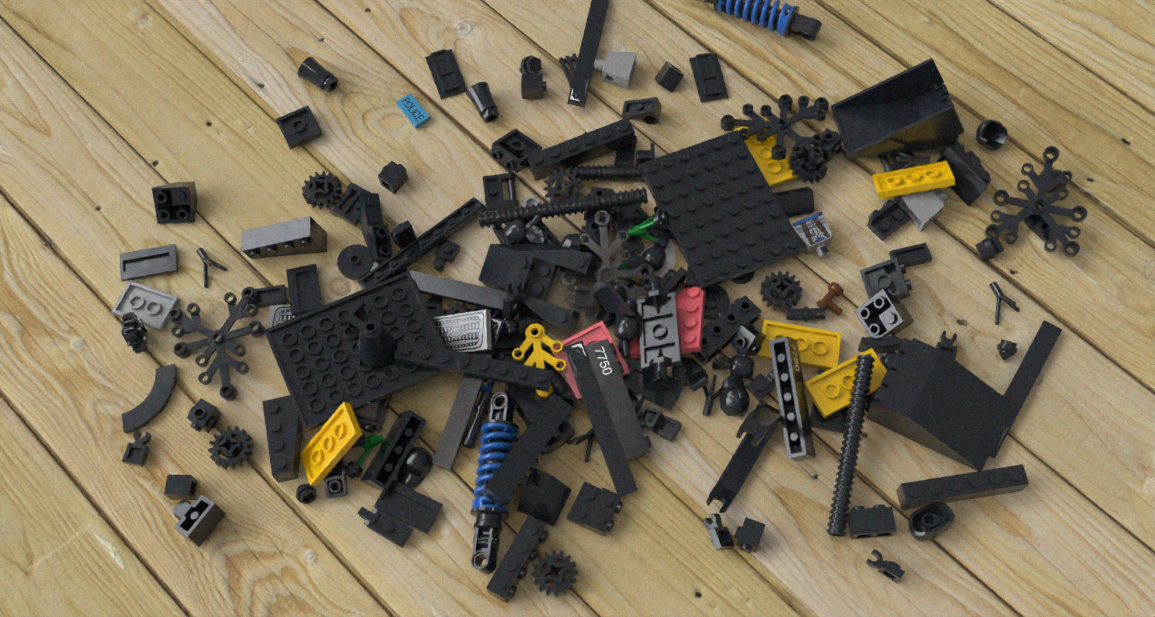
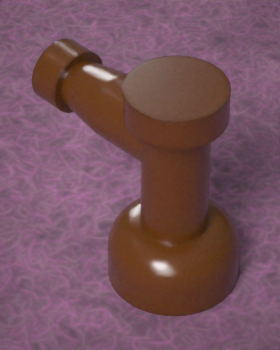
M831 282L828 286L829 292L816 304L819 308H825V310L829 308L839 316L843 310L831 300L835 296H840L844 291L839 284Z

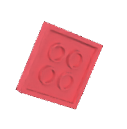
M600 321L562 341V344L565 347L583 341L584 346H588L607 338L609 343H614L603 321ZM614 343L617 354L614 356L616 362L620 361L624 372L621 375L623 377L629 374L630 371ZM560 345L554 346L555 350H559L561 348ZM564 349L560 354H555L552 351L556 359L565 361L567 368L563 374L577 400L582 399ZM559 363L560 368H563V363Z

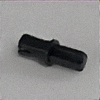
M807 306L800 309H787L786 319L804 320L805 322H808V320H825L826 315L818 313L826 312L825 308H808Z

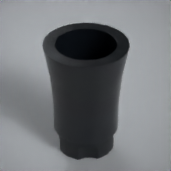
M313 57L306 58L298 70L299 78L309 81L322 90L330 93L337 87L338 78L320 65Z
M479 82L472 85L467 90L466 95L477 109L483 121L489 123L498 119V108L492 97L489 84L487 82Z

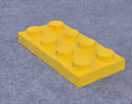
M742 126V127H740V128L734 129V131H735V130H738V131H739V130L742 129V128L749 129V128H751V127H743V126ZM755 133L749 139L744 140L770 188L796 180L798 176L792 175L793 170H788L789 164L787 162L789 157L787 154L785 159L781 161L774 160L771 157V149L776 145V134L769 137L765 142H760L757 140V133Z
M947 161L872 175L873 184L879 199H889L893 196L909 195L919 191L926 192L930 189L947 188L955 185V178Z
M770 320L763 321L762 333L766 335V338L761 345V350L758 352V358L772 360L769 341L788 336L797 340L801 365L825 370L838 365L842 333Z
M872 348L859 354L869 355L875 359V362L872 363L874 368L871 369L873 374L870 375L872 380L869 381L871 386L868 387L870 389V392L867 393L868 395L875 393L879 386H882L881 382L887 372ZM857 356L804 382L806 391L823 418L851 404L849 399L852 398L850 393L853 392L851 387L854 386L852 382L855 380L853 376L856 374L854 370L857 368L855 365L858 362Z
M343 402L299 454L311 486H318L362 435L350 403Z

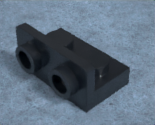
M898 197L892 201L888 200L879 211L874 210L868 217L867 227L881 241L885 240L911 219L898 205L900 201Z
M682 267L677 272L670 269L660 279L661 291L666 294L675 292L685 282L687 271Z

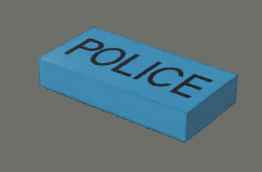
M411 93L396 102L398 108L415 129L430 121V116Z

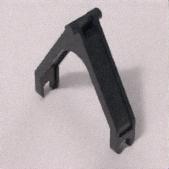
M760 399L756 409L748 414L739 427L736 437L738 439L741 438L743 433L746 432L718 482L710 492L706 500L708 506H710L713 500H719L723 504L719 512L724 513L728 510L778 423L782 422L780 410Z

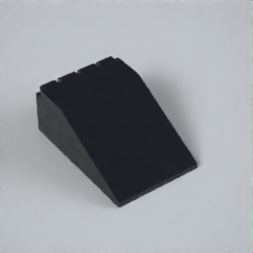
M933 58L831 105L848 159L933 150L959 138L958 135L964 132V128Z
M904 338L898 349L899 353H896L889 366L891 370H887L881 382L882 386H879L871 402L867 419L976 471H982L1013 403L942 350L915 338L912 341Z

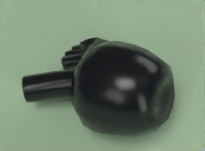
M536 214L527 224L521 219L511 221L504 227L503 232L506 240L510 244L524 243L527 240L533 244H543L545 236L543 231L536 226L542 218Z
M652 246L642 256H631L626 260V263L631 269H638L642 264H649L653 272H658L665 265L667 254L661 247ZM647 269L642 270V275L646 276L649 274ZM641 279L640 283L648 284V280Z
M621 316L615 326V335L619 338L617 349L622 353V358L624 359L630 358V341L636 340L639 336L638 320L632 316Z
M740 354L734 355L732 359L716 356L715 362L712 363L713 370H730V375L735 379H748L753 376L755 362L750 357Z

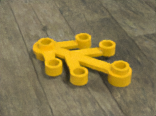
M540 324L528 326L525 332L527 338L519 348L513 350V358L516 361H522L525 358V352L533 344L534 351L523 365L533 366L536 362L537 368L545 369L544 361L555 367L557 372H564L567 368L565 361L556 359L544 351L541 346L542 342L551 347L555 354H560L564 349L562 342L554 341L546 336L545 330ZM538 330L537 335H532V332ZM560 345L561 348L559 350H555L554 346ZM517 352L522 353L520 357H515ZM559 363L564 364L563 368L561 369L557 368V365ZM550 386L549 392L536 391L541 398H548L552 395L553 388Z

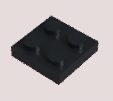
M308 105L276 119L290 149L323 135Z

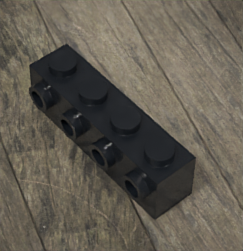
M591 187V193H587V198L590 195L595 197L596 194L601 196L602 193L604 195H607L609 192L613 194L614 189ZM598 209L595 212L591 210L589 213L584 211L586 226H582L581 235L588 234L591 240L601 247L600 230L595 222V215L599 211ZM600 209V211H606L609 214L611 220L612 209ZM600 217L599 221L601 223H604L606 221V218ZM610 222L607 225V234L609 233ZM584 237L583 243H587L589 238ZM580 243L581 252L590 253L591 255L599 258L598 262L602 263L601 257H599L589 247L583 246Z
M746 295L741 299L737 298L727 311L723 310L718 314L717 319L713 323L710 321L704 326L701 352H691V354L705 366L733 342L734 335L742 325H753L759 320L762 310Z
M528 515L486 587L490 595L505 603L508 602L509 598L512 599L517 591V584L526 576L529 563L535 560L540 544H544L549 535L547 524Z

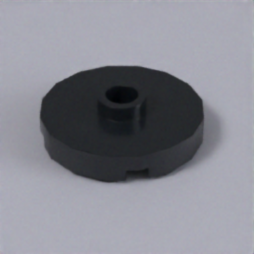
M353 244L340 252L337 266L345 278L356 280L367 275L375 261L368 247L361 244Z

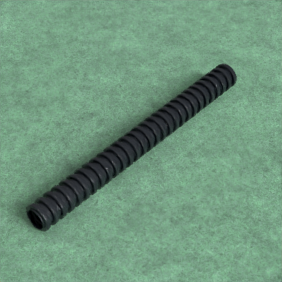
M570 165L569 167L572 170V174L576 172L578 174L577 178H581L583 181L584 179H587V181L590 179L592 181H595V179H598V181H601V179H604V181L607 179L609 181H612V179H615V181H618V179H621V181H624V179H627V181L629 179L641 181L643 179L638 167H635V165H632V167H629V165L627 167H624V165H621V167H618V165H615V167H612V165L609 167L607 165H604V167H601V165H598V167H595V165H592V167L590 165H587V167H584V165H581V167Z
M642 187L641 190L636 188L635 191L630 189V191L613 192V194L609 192L607 195L602 193L601 196L596 194L595 197L592 195L588 198L584 196L582 199L578 197V199H566L567 201L561 200V202L556 200L555 203L549 201V204H546V202H543L542 205L537 203L536 206L532 204V206L526 205V207L520 206V208L514 207V209L510 207L508 210L503 208V211L497 209L496 212L494 210H491L489 213L488 211H485V213L479 212L480 227L484 229L485 226L490 228L491 225L493 227H496L498 224L499 226H502V224L507 225L515 219H521L524 222L528 220L529 222L536 214L541 218L545 217L548 219V217L554 218V216L560 217V215L566 216V214L570 216L571 213L577 215V212L583 214L584 211L589 213V211L595 212L597 209L598 211L600 209L606 210V208L612 209V207L616 209L618 206L623 208L624 205L629 207L630 204L635 206V204L641 205L643 202L647 204V191L645 187Z
M869 355L857 356L858 362L855 364L857 368L854 370L856 372L853 376L855 380L852 382L854 386L851 387L853 392L850 393L852 398L849 399L851 404L848 405L850 410L847 411L849 416L846 417L848 422L845 423L847 428L844 429L842 453L839 455L841 459L838 461L840 465L837 467L839 472L836 473L838 478L835 479L837 484L834 485L836 490L833 491L835 496L832 497L834 502L831 504L832 510L829 512L831 514L828 518L830 523L827 524L829 529L826 530L829 535L837 537L845 536L843 531L846 530L845 523L848 521L846 519L849 515L847 511L850 509L848 504L851 503L849 498L852 497L850 492L853 491L851 485H854L852 479H855L853 473L856 472V460H858L857 454H859L858 448H860L859 442L862 439L860 436L863 433L861 429L864 428L862 423L865 422L863 417L866 416L864 411L867 410L865 405L868 404L866 399L869 398L867 393L870 392L868 387L871 386L869 381L872 380L870 375L873 374L871 369L874 368L872 363L875 362V359Z

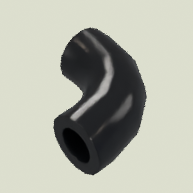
M550 364L545 366V369L553 371L551 382L553 393L573 407L570 412L574 411L578 403L568 383L555 370V367Z

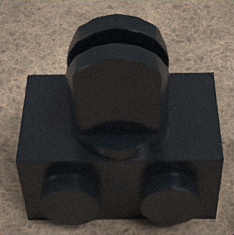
M200 495L194 504L182 500L176 504L173 510L175 517L180 520L174 528L185 539L200 547L226 513L216 503L203 495Z

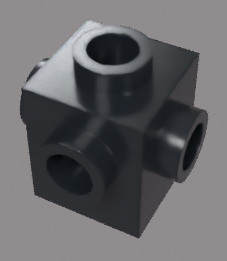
M826 128L823 133H820L823 136V144L814 147H820L824 152L823 159L829 162L835 154L840 153L843 145L842 136L836 131Z
M742 325L734 335L731 345L737 349L736 352L738 354L753 356L761 350V345L766 335L753 325Z
M200 398L198 403L190 409L187 419L191 422L190 426L196 431L201 432L203 430L209 433L218 424V419L222 413L216 406Z

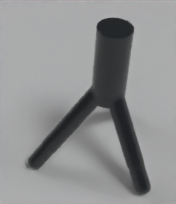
M897 153L900 155L897 157V160L910 162L900 169L909 168L914 164H930V156L913 157L906 153Z
M199 248L196 252L203 262L204 288H207L208 266L210 267L212 264L224 271H227V268L211 260L204 249Z
M992 282L989 285L997 297L996 325L999 324L1001 300L1005 301L1016 312H1020V309L1015 306L1016 302L1004 295L997 282Z
M713 375L709 392L707 386H703L706 401L702 414L705 416H710L713 402L721 393L720 388L713 395L717 375Z
M593 427L586 434L567 442L568 445L574 443L576 446L589 439L584 460L586 463L589 460L593 438L595 437Z

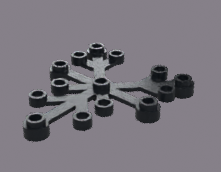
M784 94L778 100V108L781 110L780 118L771 112L769 105H763L760 114L771 122L765 121L753 111V105L745 104L743 105L742 112L752 120L734 119L732 115H724L721 119V129L731 131L735 126L751 127L749 129H740L739 135L743 140H747L750 136L757 133V140L760 142H765L769 137L777 134L776 145L771 149V157L777 161H781L786 157L784 137L787 134L795 141V145L792 147V156L796 158L801 157L804 149L809 153L808 160L811 163L818 164L823 161L824 152L820 147H813L812 145L821 146L823 144V136L815 134L812 137H801L791 129V125L801 119L825 120L829 102L825 97H819L815 100L814 105L807 108L809 98L807 96H800L798 98L799 113L787 119L788 110L792 108L793 100L790 95Z
M1049 146L1043 152L1042 156L1045 164L1041 179L1033 170L1032 164L1025 163L1021 168V173L1028 176L1038 189L1037 196L1030 188L1027 180L1019 181L1017 190L1024 193L1029 200L1010 197L1005 190H997L994 193L993 202L997 206L1009 204L1028 209L1017 215L1005 214L999 210H994L990 215V220L994 223L1004 222L1000 225H988L984 233L986 238L994 237L989 235L990 231L995 232V236L999 238L1003 231L1009 229L1005 241L1008 244H1014L1018 239L1019 222L1034 214L1041 216L1050 228L1048 241L1044 245L1046 252L1051 253L1057 248L1056 239H1058L1063 246L1062 252L1066 257L1071 258L1078 254L1080 250L1079 244L1075 241H1069L1065 235H1068L1070 239H1077L1081 233L1080 229L1075 226L1057 225L1049 213L1070 217L1074 222H1082L1087 216L1086 208L1075 206L1073 209L1051 205L1058 200L1063 201L1067 198L1069 193L1066 188H1059L1056 193L1045 198L1047 191L1062 183H1069L1072 179L1070 171H1063L1060 176L1049 181L1053 162L1058 159L1060 154L1056 147ZM1051 154L1054 158H1049L1047 155ZM1028 167L1031 171L1027 172L1024 170V168ZM1063 175H1067L1069 179H1064ZM1025 184L1027 188L1023 189L1020 185ZM1059 192L1065 193V196H1060ZM1002 197L1004 201L1000 202L997 198ZM1040 205L1042 209L1038 210L1035 206ZM1079 213L1081 217L1077 218L1074 214ZM998 214L1000 218L995 219L993 215ZM1071 231H1076L1077 235H1072ZM1008 236H1014L1015 240H1010ZM1047 244H1052L1054 248H1048ZM1067 248H1072L1073 253H1069Z
M599 211L595 215V222L600 230L601 247L592 241L588 234L580 236V243L583 246L589 247L602 258V266L597 263L596 272H594L593 277L585 274H575L571 270H566L561 275L562 283L566 286H573L576 282L598 280L592 286L595 288L596 295L609 282H620L626 289V296L628 298L632 297L637 303V300L641 299L639 296H647L643 293V290L649 288V285L641 288H628L617 278L640 277L643 280H648L653 275V269L649 264H642L638 269L617 270L624 261L630 258V252L627 249H622L619 252V256L610 265V257L622 243L628 241L629 235L624 230L618 232L617 238L608 246L607 225L610 222V216L606 211ZM605 217L606 221L604 223H601L599 221V218ZM620 234H626V239H620ZM588 237L589 241L587 243H583L582 238ZM623 252L628 253V257L622 258L621 254ZM644 269L649 271V274L646 276L641 273ZM606 272L611 274L609 279L603 277ZM572 276L573 280L571 282H567L566 277ZM567 292L565 294L567 303L573 304L575 302L574 292ZM570 294L574 295L572 301L567 300V296ZM575 307L569 308V310L575 311L577 313H580L584 309ZM587 308L585 313L586 319L594 321L597 318L594 308ZM589 312L595 313L593 318H589L587 315Z
M253 287L243 289L242 298L237 306V297L232 292L224 295V301L228 304L230 316L219 330L212 331L201 325L200 307L196 303H190L187 306V311L191 314L192 319L188 318L180 308H172L168 313L169 320L174 324L183 323L187 325L184 327L175 325L171 329V333L176 338H181L186 334L196 331L208 337L191 343L179 342L174 346V354L181 359H185L191 354V351L208 346L206 351L195 359L196 364L203 368L209 364V359L216 351V358L207 371L199 375L198 380L203 385L210 384L213 375L219 368L222 381L220 396L226 401H232L237 396V389L230 382L228 365L235 368L240 374L248 373L250 368L246 362H239L225 354L224 347L233 351L236 356L242 357L246 354V348L242 344H235L230 340L249 334L258 338L265 333V327L260 321H252L247 327L229 332L236 320L249 316L255 317L258 314L259 310L254 304L247 305L248 303L256 302L259 298L258 292ZM233 296V299L228 301V298ZM196 307V310L191 312L192 308ZM254 308V311L249 313L250 309ZM258 325L256 330H252L254 326ZM239 348H242V351L240 353H237V350ZM205 358V361L200 364V360ZM245 365V369L240 370L241 366ZM208 376L207 380L203 381V378ZM229 388L230 391L227 394H225L224 392L226 391V389Z

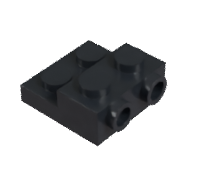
M515 128L492 143L490 154L495 161L500 160L504 163L509 171L514 170L518 173L529 166L526 156L541 151L543 147Z
M897 257L860 270L869 299L882 289H886L897 300L911 296L909 291L913 289L910 280H905L903 275L907 273L903 262L899 263Z
M584 481L567 516V520L604 537L606 532H610L613 528L615 521L612 519L615 513L619 514L622 509L621 495L605 488L600 489Z

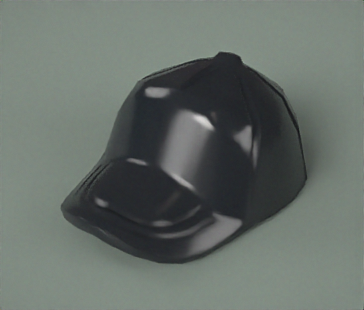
M729 376L724 379L721 385L720 408L727 416L742 417L748 412L750 397L743 380Z
M423 447L411 448L399 469L398 482L409 488L418 486L433 466L431 453Z

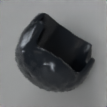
M996 120L981 122L976 131V141L989 150L1000 149L1008 136V130L1001 122Z

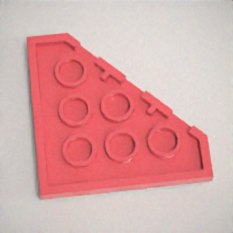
M700 287L685 288L677 295L681 353L701 352L706 290L701 291ZM640 336L636 340L630 341V358L627 359L641 358Z

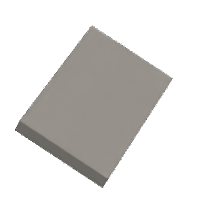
M129 280L111 313L122 318L123 314L134 312L138 320L142 319L144 326L164 332L170 321L168 318L169 311L172 308H177L181 300L179 297Z

